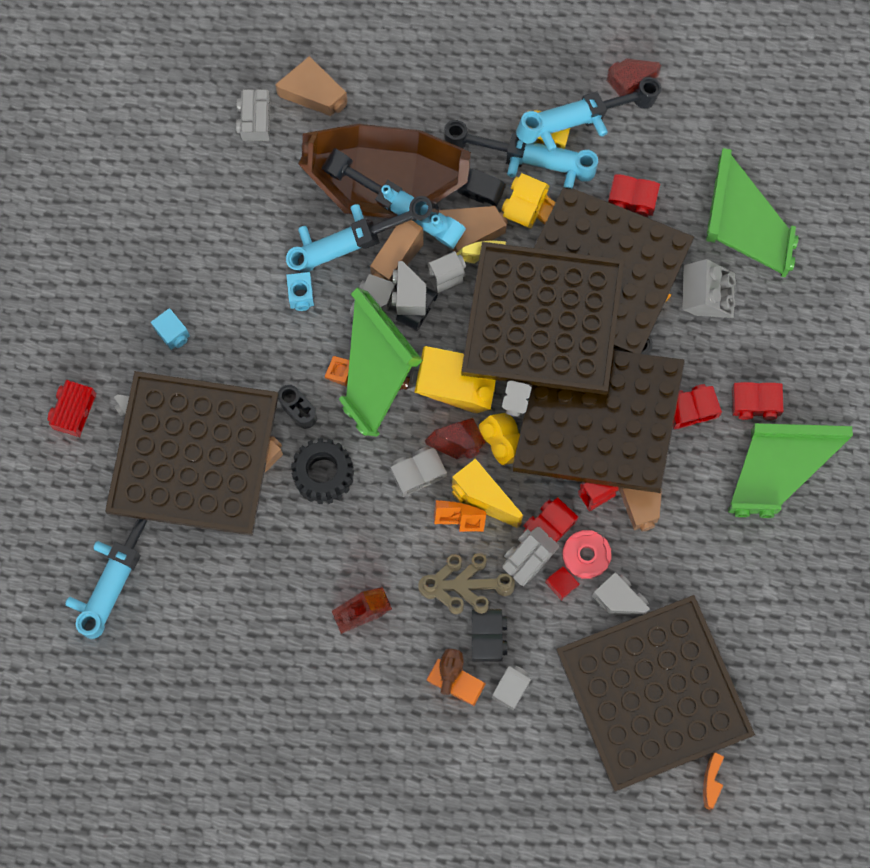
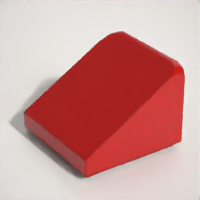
M564 566L545 581L561 601L580 585Z

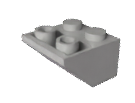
M708 259L684 265L682 310L696 316L734 318L735 273Z

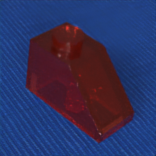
M626 58L620 63H614L609 68L607 82L619 96L629 94L637 89L643 78L658 77L661 65L659 62Z
M470 418L434 430L427 437L425 443L455 459L463 457L470 459L480 453L479 449L486 441L474 419Z
M383 587L362 591L334 609L332 613L342 634L380 618L391 611L392 608Z

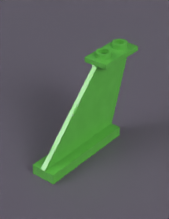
M723 148L718 162L706 241L715 243L717 240L781 273V277H786L789 271H793L795 265V257H792V251L796 249L799 238L798 235H795L796 226H791L790 229L787 227L731 155L732 150Z
M356 288L351 293L355 303L346 397L341 396L339 400L343 404V411L356 421V428L360 433L365 436L377 437L380 434L378 428L411 367H417L423 360L372 295L366 290Z
M755 423L751 428L752 440L728 508V513H735V517H749L750 514H759L760 518H773L774 514L780 512L781 505L853 436L852 426Z

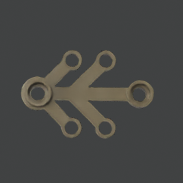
M480 553L472 557V563L454 580L444 581L453 571H458L462 567V559L456 554L450 555L447 558V564L436 575H426L418 583L421 595L428 599H439L449 608L452 614H460L464 609V603L461 598H452L445 591H455L470 603L477 613L482 614L487 612L489 601L484 596H476L470 590L495 589L499 595L509 596L515 589V581L509 574H501L496 579L469 580L478 571L486 567V557ZM456 560L459 563L452 565L450 562ZM482 560L483 563L477 564L475 561ZM507 581V582H509V583H508V584H502L501 582ZM434 584L433 587H428L426 585ZM484 603L485 606L479 607L477 604ZM459 604L460 607L454 608L452 605Z

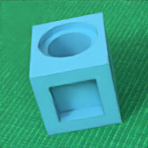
M310 272L286 275L291 309L295 308L297 311H305L310 306H314ZM298 290L307 291L303 296L295 295Z
M170 308L151 321L154 330L171 350L175 347H182L190 336L186 327Z

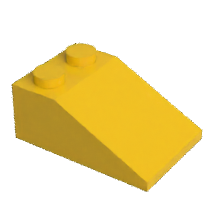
M425 346L422 351L421 359L423 361L419 366L414 393L472 413H480L491 409L496 380L461 376L463 353Z
M476 458L452 477L453 491L451 493L459 503L464 502L467 505L484 510L486 515L518 528L521 525L523 514Z

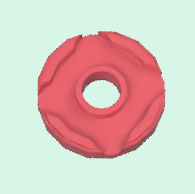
M581 530L572 534L566 541L563 548V561L566 568L573 575L581 579H592L600 576L607 570L611 561V548L608 541L597 532ZM583 548H590L594 553V558L590 561H585L581 558L580 551Z

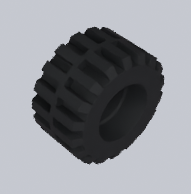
M318 438V442L308 441L307 447L302 445L299 448L300 453H295L293 457L294 462L291 464L292 477L296 488L303 497H307L308 501L313 502L315 500L318 504L328 501V504L333 503L335 498L338 500L343 498L342 494L344 492L348 493L350 490L349 486L353 483L354 469L348 451L344 450L340 443L334 444L331 439L324 442L323 438ZM320 460L333 462L337 467L336 475L328 482L319 483L310 479L308 472L315 462Z

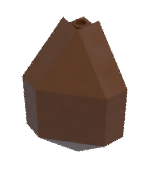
M352 124L303 133L302 156L298 164L345 214H352L351 206L359 204L363 216L389 219L397 216L394 212L391 213L379 206L375 200L378 194L348 176H344L339 181L321 169L334 148L353 160L351 168L379 185L384 186L386 181L389 180L413 197L425 196L436 203L465 185L468 181L471 152L421 130Z

